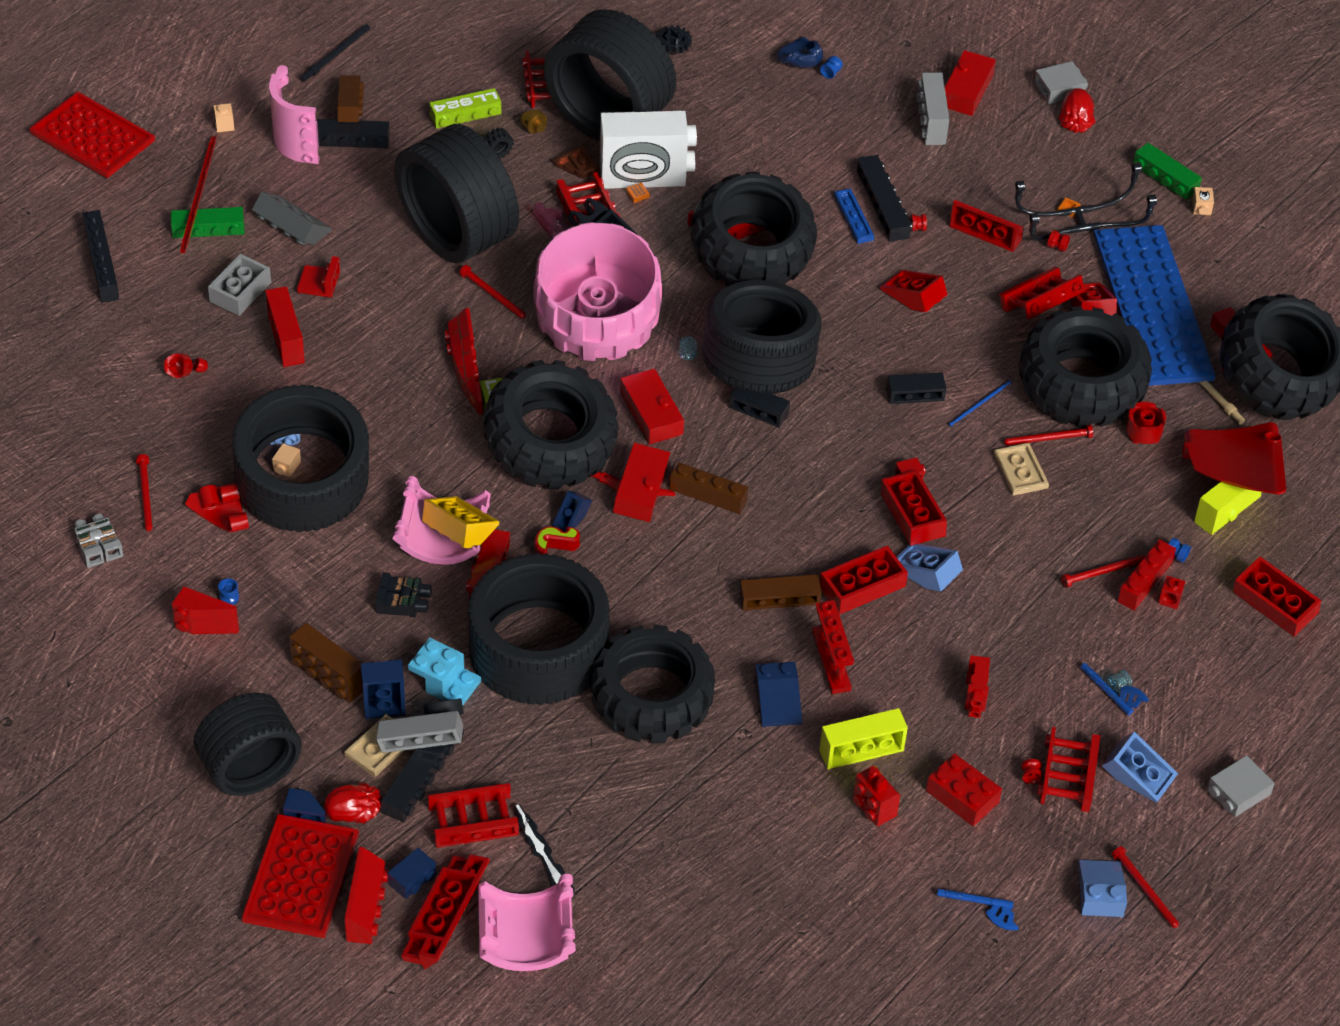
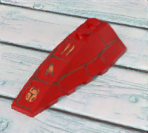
M465 308L448 322V330H445V341H449V344H447V354H451L452 364L459 384L473 408L481 415L482 397L476 363V350L474 349L473 328L470 309Z

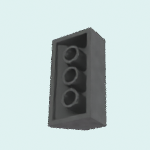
M261 191L252 209L258 213L257 217L265 221L269 220L271 226L283 229L284 234L296 237V241L302 245H306V243L314 245L332 230L331 227L280 195Z

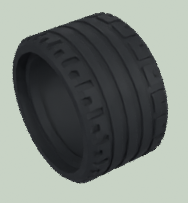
M245 693L219 704L201 721L193 738L195 752L217 789L224 794L234 796L251 795L276 784L294 767L302 748V741L276 698L266 693Z

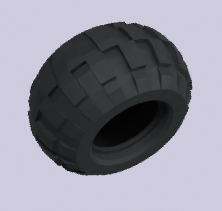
M746 172L742 176L738 173L727 176L718 184H713L705 192L693 213L691 237L698 261L705 265L706 272L716 280L721 279L725 281V286L750 280H765L786 284L790 279L794 280L805 269L807 262L812 258L817 240V227L810 204L802 198L801 192L793 185L785 184L780 177L772 174L766 176L761 175L760 172ZM738 224H756L769 230L775 236L778 243L769 246L746 244L733 237L728 230Z
M1289 294L1266 295L1255 299L1248 305L1241 307L1224 330L1219 350V361L1224 368L1222 373L1228 386L1233 387L1236 397L1242 403L1246 402L1253 407V410L1264 416L1271 414L1278 420H1291L1297 417L1302 419L1313 415L1328 406L1340 392V327L1336 326L1333 322V317L1326 310H1321L1315 306L1314 302L1308 299H1297L1294 295ZM1262 344H1272L1287 351L1299 365L1301 376L1289 373L1276 365L1267 355Z

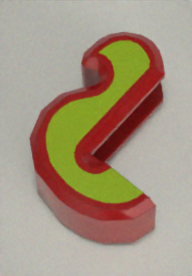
M553 526L544 527L535 536L534 553H540V555H543V553L547 554L548 548L575 551L580 547V533L573 527H566V532Z

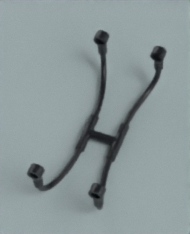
M1133 163L1131 165V184L1116 199L1095 206L1074 207L1056 212H1037L1022 207L1020 200L1022 192L1025 191V183L1023 180L1016 181L1014 197L1016 206L1020 211L1029 214L1031 239L1038 241L1050 237L1051 233L1041 236L1034 235L1037 223L1040 221L1039 216H1068L1074 212L1079 225L1059 230L1060 234L1091 231L1102 227L1133 226L1146 222L1153 213L1154 205L1157 204L1155 194L1147 196L1146 215L1137 221L1086 224L1082 213L1111 206L1129 195L1138 180L1139 173L1142 172L1141 164Z

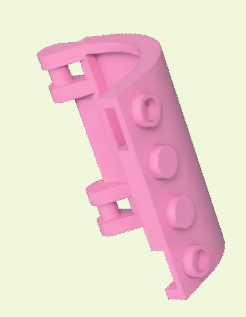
M281 65L277 68L276 74H272L269 83L275 146L279 152L289 159L319 164L316 108L293 105L282 99L281 88L287 85L289 80L287 76L288 68Z
M407 477V487L404 488L403 492L405 500L400 520L396 522L393 540L400 544V548L411 556L433 564H456L476 556L480 551V545L472 546V548H463L461 544L451 541L449 537L440 534L439 531L430 528L428 524L422 521L424 500L438 497L422 489L416 477ZM484 490L473 498L464 501L487 514L491 494Z
M563 874L560 876L558 884L546 890L530 894L505 892L485 881L478 884L480 958L497 967L514 971L541 970L568 959V955L575 952V943L573 942L575 931L572 929L571 904L573 876Z

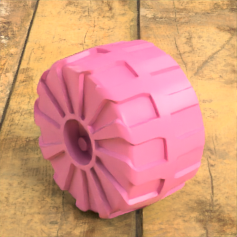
M593 222L580 224L579 226L562 231L553 237V240L545 250L541 251L538 257L533 289L538 325L542 333L549 335L553 340L554 347L563 353L569 351L576 354L580 360L594 362L596 358L616 360L625 357L627 351L642 347L650 338L651 329L658 323L662 301L660 265L657 257L653 255L649 248V244L641 236L625 229L623 226Z

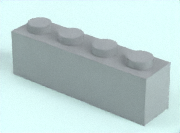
M458 711L379 721L376 740L382 753L461 743L463 722Z

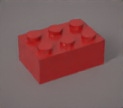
M954 753L928 777L926 792L974 827L1000 802L1002 788Z

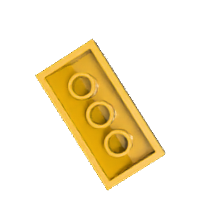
M458 496L424 500L422 521L428 524L430 528L439 531L440 534L449 537L451 541L461 544L463 548L481 545L499 525L497 519Z

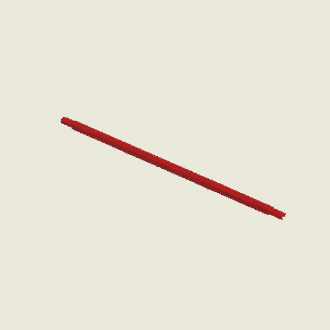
M212 135L208 145L180 249L182 254L186 252L217 135L216 137Z

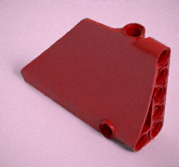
M1267 422L1255 426L1228 430L1190 429L1184 433L1182 458L1190 459L1195 471L1243 489L1277 495L1286 492L1282 437L1279 434L1277 424Z

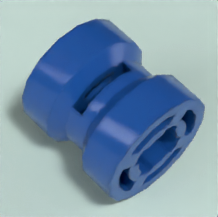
M830 56L820 67V72L825 78L832 79L842 69L843 63L838 57Z
M1173 537L1169 544L1176 548L1174 556L1176 560L1183 563L1190 553L1191 546L1188 544L1182 545L1180 540Z
M230 578L221 580L218 585L220 600L232 605L236 604L239 601L238 583Z

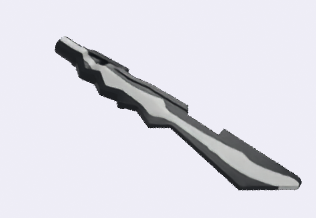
M520 804L516 805L514 811L519 818L518 823L519 827L523 830V837L527 839V844L533 847L534 856L542 858L551 886L558 884L560 876L566 873L561 864L556 866L551 857L552 849L544 837L537 831L538 826Z

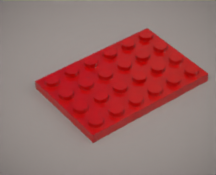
M76 92L30 128L32 135L107 179L155 141V135L80 92Z
M278 814L247 901L242 922L325 939L359 837V830Z

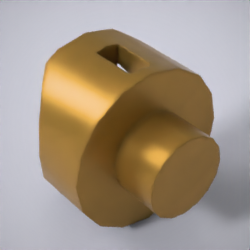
M541 110L524 112L521 117V123L530 133H540L546 129L548 119Z

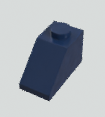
M568 491L552 526L559 528L563 532H566V527L575 528L585 518L593 500L577 491Z
M289 788L283 808L284 815L326 823L325 811L310 791Z

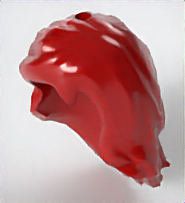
M1082 88L1072 89L1067 92L1063 99L1058 119L1060 125L1063 128H1067L1068 131L1084 133L1096 123L1093 99L1086 90Z
M367 783L346 784L334 788L327 795L323 809L326 817L334 822L344 821L363 824L373 819L379 813L382 796L379 795V789Z

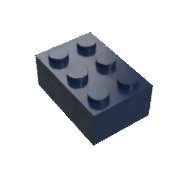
M402 660L361 663L365 719L382 718L385 714L390 717L406 716Z

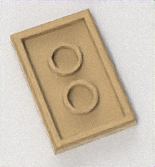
M1030 443L994 450V456L1012 495L1048 489L1049 483Z
M385 714L379 721L392 720L393 718ZM379 721L345 751L347 758L374 777L404 751L382 753L376 740Z

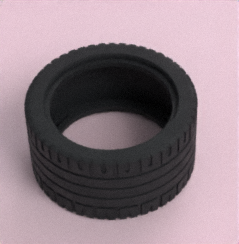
M610 9L596 10L586 14L549 50L545 57L543 68L546 88L552 101L555 102V106L559 108L561 114L572 125H575L578 130L588 134L591 138L594 137L596 140H600L601 113L662 111L675 94L676 73L672 59L669 57L668 51L665 50V46L661 44L659 38L657 39L656 35L648 27H645L642 22H638L637 19L632 18L630 15ZM589 55L601 60L614 70L627 87L631 98L620 94L601 78L594 68Z
M451 124L402 150L396 157L394 164L397 192L399 193L402 206H404V210L409 220H411V224L431 250H434L444 260L456 264L463 263L515 233L519 224L518 199L506 168L503 166L502 161L499 160V156L494 152L493 148L489 146V143L482 136H479L477 132H474L473 129L463 124Z
M313 385L283 386V388L279 387L274 389V391H268L267 394H262L259 398L253 400V403H250L247 409L243 410L242 415L239 416L232 437L234 480L241 501L247 510H250V513L257 516L260 521L263 520L264 523L271 524L272 527H279V529H287L288 531L295 530L297 532L324 529L349 516L350 512L352 513L360 504V500L363 499L369 479V434L364 418L357 411V408L354 405L352 406L349 400L339 396L338 393L331 392L329 389H323V387H314ZM293 434H311L325 438L335 444L346 457L342 465L331 475L308 483H293L278 479L266 472L257 461L260 453L270 443Z
M534 553V555L525 554V556L520 555L517 558L512 557L508 561L505 560L500 562L499 565H495L493 569H489L474 586L468 607L470 659L476 674L481 676L483 683L489 686L492 691L495 690V693L503 695L507 699L510 698L512 701H520V703L535 705V703L544 705V703L562 702V700H568L570 697L577 696L578 693L581 694L586 688L588 689L592 685L593 664L600 651L606 648V644L609 642V600L600 580L592 572H589V569L582 567L578 562L575 563V561L568 560L566 557L544 553L543 555ZM533 607H544L568 614L584 630L577 638L562 647L552 650L534 651L522 649L508 643L494 629L505 617L516 611Z

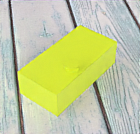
M1220 482L1200 498L1194 523L1210 535H1213L1229 521H1234L1240 512L1261 496L1262 492Z
M899 708L822 726L820 753L827 769H832L902 752L905 748L908 727Z

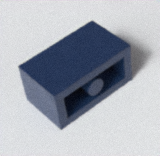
M417 848L388 872V885L407 899L410 895L416 894L422 885L430 882L435 877L436 862L421 849Z

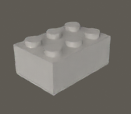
M240 254L208 286L210 302L240 316L271 284L270 267Z

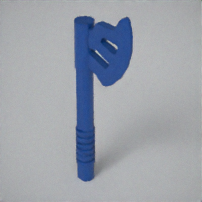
M1086 663L1082 664L1081 669L1128 716L1133 713L1134 710L1132 708H1137L1141 701H1149L1140 689L1132 686L1121 687V694L1118 696Z
M938 889L937 896L991 905L992 908L986 914L995 925L1011 931L1019 929L1013 922L1014 912L1011 911L1014 901ZM1001 907V908H1002V912H1001L1000 915L997 917V916H996V913H997L998 909ZM1006 915L1008 916L1007 923L1003 922Z

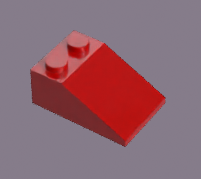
M901 270L880 286V289L911 310L920 312L929 311L931 307L948 295L943 276Z
M1100 282L1085 283V292L1070 299L1072 307L1082 306L1083 310H1092L1095 307L1104 309V313L1108 315L1116 314L1117 298Z
M183 587L172 602L175 628L182 632L190 634H238L239 632L237 606L187 587Z

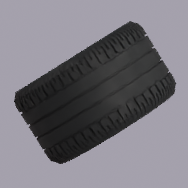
M750 280L732 284L719 291L708 305L702 346L704 362L711 373L720 381L744 392L775 394L791 390L805 382L814 370L821 331L820 313L807 296L785 284L765 280Z

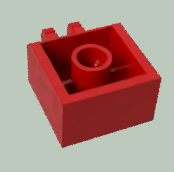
M873 765L856 774L853 800L858 807L863 809L868 820L873 821L878 827L896 817L900 794L878 768Z

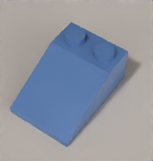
M916 544L913 546L908 545L897 556L908 572L907 577L930 590L941 592L963 570L958 551Z
M1136 732L1122 738L1102 765L1117 781L1155 803L1158 802L1178 775Z
M1079 860L1081 915L1124 917L1127 906V894L1121 863Z

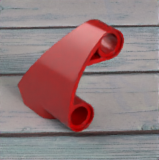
M236 483L219 487L215 485L201 487L199 492L190 494L185 503V506L222 530L232 533L249 529L247 515L242 510Z

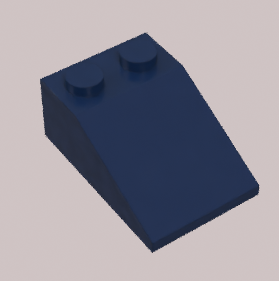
M796 662L756 664L754 680L762 727L802 724Z

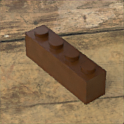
M340 75L338 122H359V116L363 115L364 82H361V75Z
M680 462L677 463L671 474V491L737 514H741L747 503L748 486Z
M818 574L747 579L740 582V597L743 611L812 606L821 602L822 592Z

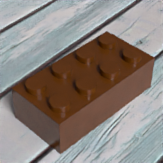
M308 623L302 625L289 636L291 661L296 667L302 668L311 678L317 679L323 687L329 688L338 698L344 699L349 704L363 692L362 662Z

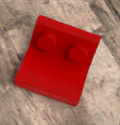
M332 256L331 262L327 263L326 268L305 265L297 292L332 298L340 275V258Z

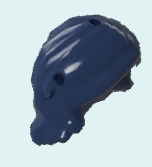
M802 36L792 43L781 47L780 51H777L778 61H781L783 64L790 63L793 67L812 68L823 59V50L818 41H809Z

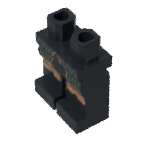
M382 573L380 588L378 589L375 601L377 614L410 615V617L416 618L417 612L427 613L429 602L426 599L420 598H431L432 585L422 584L421 578L415 577V579L411 577L398 578L391 577L390 573Z

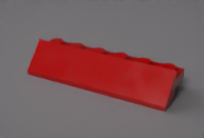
M470 854L469 858L453 856L448 867L442 868L408 932L410 940L401 955L403 961L423 965L424 970L439 961L490 862L489 858Z

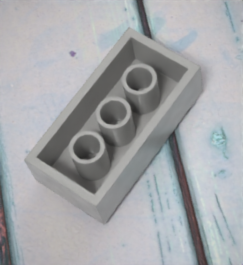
M922 73L921 80H918V90L920 92L916 94V102L919 103L918 114H921L920 126H923L921 136L925 138V145H946L949 113L943 74Z

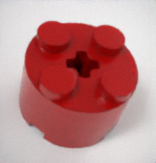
M1139 402L1133 409L1131 408L1126 424V432L1131 442L1134 444L1159 443L1166 422L1165 411L1162 408L1156 407V404L1152 402Z

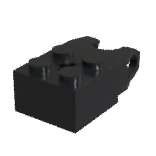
M589 197L583 204L589 216L574 210L568 215L573 227L591 222L616 224L637 234L612 209L609 210L605 205ZM589 203L593 205L594 209L589 206ZM573 215L577 217L579 222L574 219Z

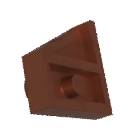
M583 146L553 160L556 167L583 179L593 175L594 172H599L597 164Z

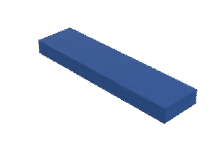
M851 188L835 191L834 197L857 244L874 241V234Z

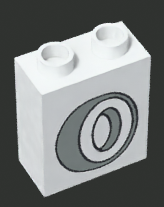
M685 111L601 113L600 172L604 188H627L642 183L645 187L685 186L686 172H695V152L687 151V147L696 146L697 143L696 125H687Z

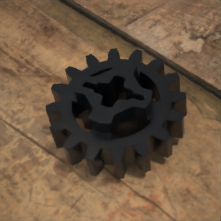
M671 25L669 28L664 26V30L659 29V33H656L657 39L659 38L669 55L671 52H674L675 55H677V52L683 54V50L688 51L689 47H691L692 35H690V31H686L685 27L680 29L679 25L677 27Z

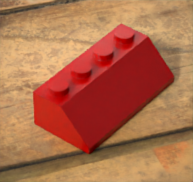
M953 201L950 220L951 228L1008 251H1015L1023 237V226L963 202Z
M359 847L345 914V929L347 942L372 944L373 937L378 935L379 924L376 921L382 915L380 901L385 899L386 888H383L384 882L388 883L389 870H386L383 859L364 847Z

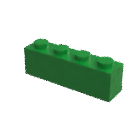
M1149 142L1135 152L1133 163H1140L1143 172L1187 200L1194 194L1195 187H1200L1201 176Z
M243 207L198 209L190 237L245 235ZM171 210L173 238H183L190 210Z

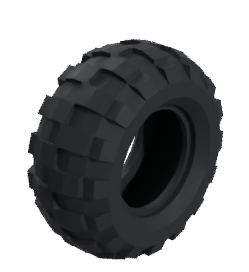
M1082 306L1070 307V310L1065 313L1058 310L1051 313L1046 319H1042L1030 331L1028 338L1024 341L1019 361V374L1021 379H1023L1022 384L1030 400L1035 401L1036 406H1038L1042 413L1045 415L1051 413L1055 415L1056 421L1066 425L1069 421L1078 423V427H1086V425L1098 423L1102 427L1110 425L1116 419L1121 420L1126 417L1130 409H1133L1137 403L1144 399L1152 373V359L1148 347L1134 325L1127 326L1124 321L1125 318L1117 314L1111 316L1104 313V309L1095 307L1092 310H1083ZM1074 357L1090 358L1103 364L1110 372L1096 377L1082 376L1069 371L1061 362Z
M543 360L532 361L525 368L521 365L506 374L503 381L500 380L490 392L483 420V434L485 439L488 440V449L496 462L502 463V468L513 478L518 476L524 479V484L535 487L536 484L546 485L547 489H559L566 484L569 487L580 484L587 480V477L598 473L605 466L607 459L613 452L619 428L616 419L617 411L610 395H607L604 385L597 378H590L587 370L578 365L574 369L565 366V361L554 360L552 364H545ZM538 409L556 410L565 414L574 422L578 433L566 440H547L534 434L526 426L523 417L529 412Z

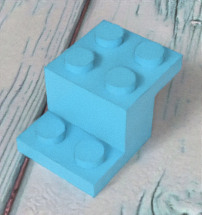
M432 638L426 641L408 664V670L425 678L426 693L442 701L461 698L462 705H464L481 683V676L464 669L463 653Z

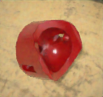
M185 353L172 354L164 361L165 372L174 378L187 377L192 372V360Z

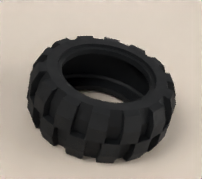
M655 624L652 629H643V625L629 628L626 635L617 634L606 644V648H603L593 664L592 700L598 714L601 717L604 716V722L616 733L620 730L625 732L627 739L640 742L641 738L651 739V744L665 743L667 738L672 736L677 740L689 734L692 726L695 728L699 726L708 715V710L713 703L714 667L698 642L693 644L691 636L679 629L675 633L668 631V626ZM655 667L673 672L683 680L686 687L679 694L671 698L652 701L630 694L622 687L620 681L635 670Z

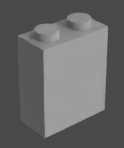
M1073 61L1036 70L1034 83L1048 104L1063 101L1067 92L1072 89L1082 88L1086 90L1088 87L1086 78L1082 76L1079 68L1075 66Z
M1245 756L1211 777L1207 790L1212 797L1216 798L1223 805L1227 812L1236 817L1270 796L1275 783L1248 756Z

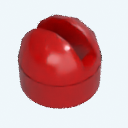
M197 357L193 365V371L198 373L206 372L208 370V362L203 358Z

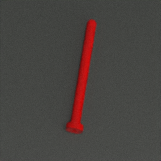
M464 265L460 269L459 274L463 278L468 277L519 318L524 319L526 317L525 312L471 271L470 266Z
M1086 425L1084 429L1006 438L1004 444L1008 446L1080 436L1093 438L1092 425Z
M140 454L136 457V464L140 468L145 529L151 531L153 525L147 465L150 461L148 455Z
M1139 555L1071 576L1068 573L1061 576L1062 584L1065 588H1068L1074 582L1139 564L1146 555Z
M1123 846L1116 848L1111 854L1115 860H1120L1171 927L1177 928L1179 922L1125 855V848Z

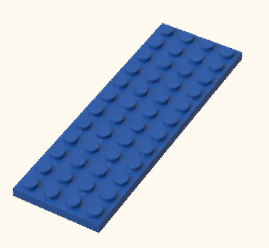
M1163 225L1094 230V238L1112 293L1117 298L1119 315L1125 318L1124 321L1127 326L1134 325L1148 347L1152 359V373L1149 386L1214 381L1216 375Z

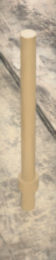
M1208 381L1199 382L1224 408L1228 416H1232L1239 424L1244 423L1245 419L1239 414L1237 408L1232 403H1229Z

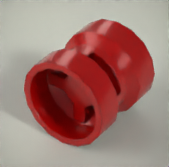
M1053 230L1047 246L1051 248L1056 247L1059 251L1065 252L1070 241V235H1061L1058 231Z

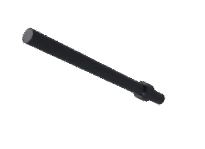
M365 24L317 64L311 65L307 69L308 71L300 76V80L305 82L310 77L316 76L321 68L369 31L370 26Z

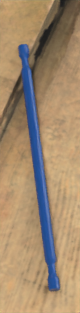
M1007 381L1006 384L1000 386L948 425L950 427L954 425V423L964 418L1007 385L1011 384L1012 381Z

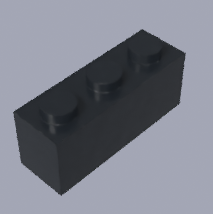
M943 372L888 375L887 392L890 404L945 401L946 384Z
M735 389L730 395L729 408L780 428L789 414L790 401L773 394H755Z

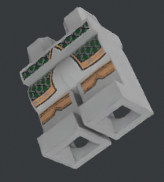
M100 513L92 517V523L86 524L85 520L75 522L76 540L87 568L104 563V557L107 562L124 557L122 544L117 538L109 518H104ZM117 549L115 554H108L109 551ZM98 555L96 560H89L90 557Z

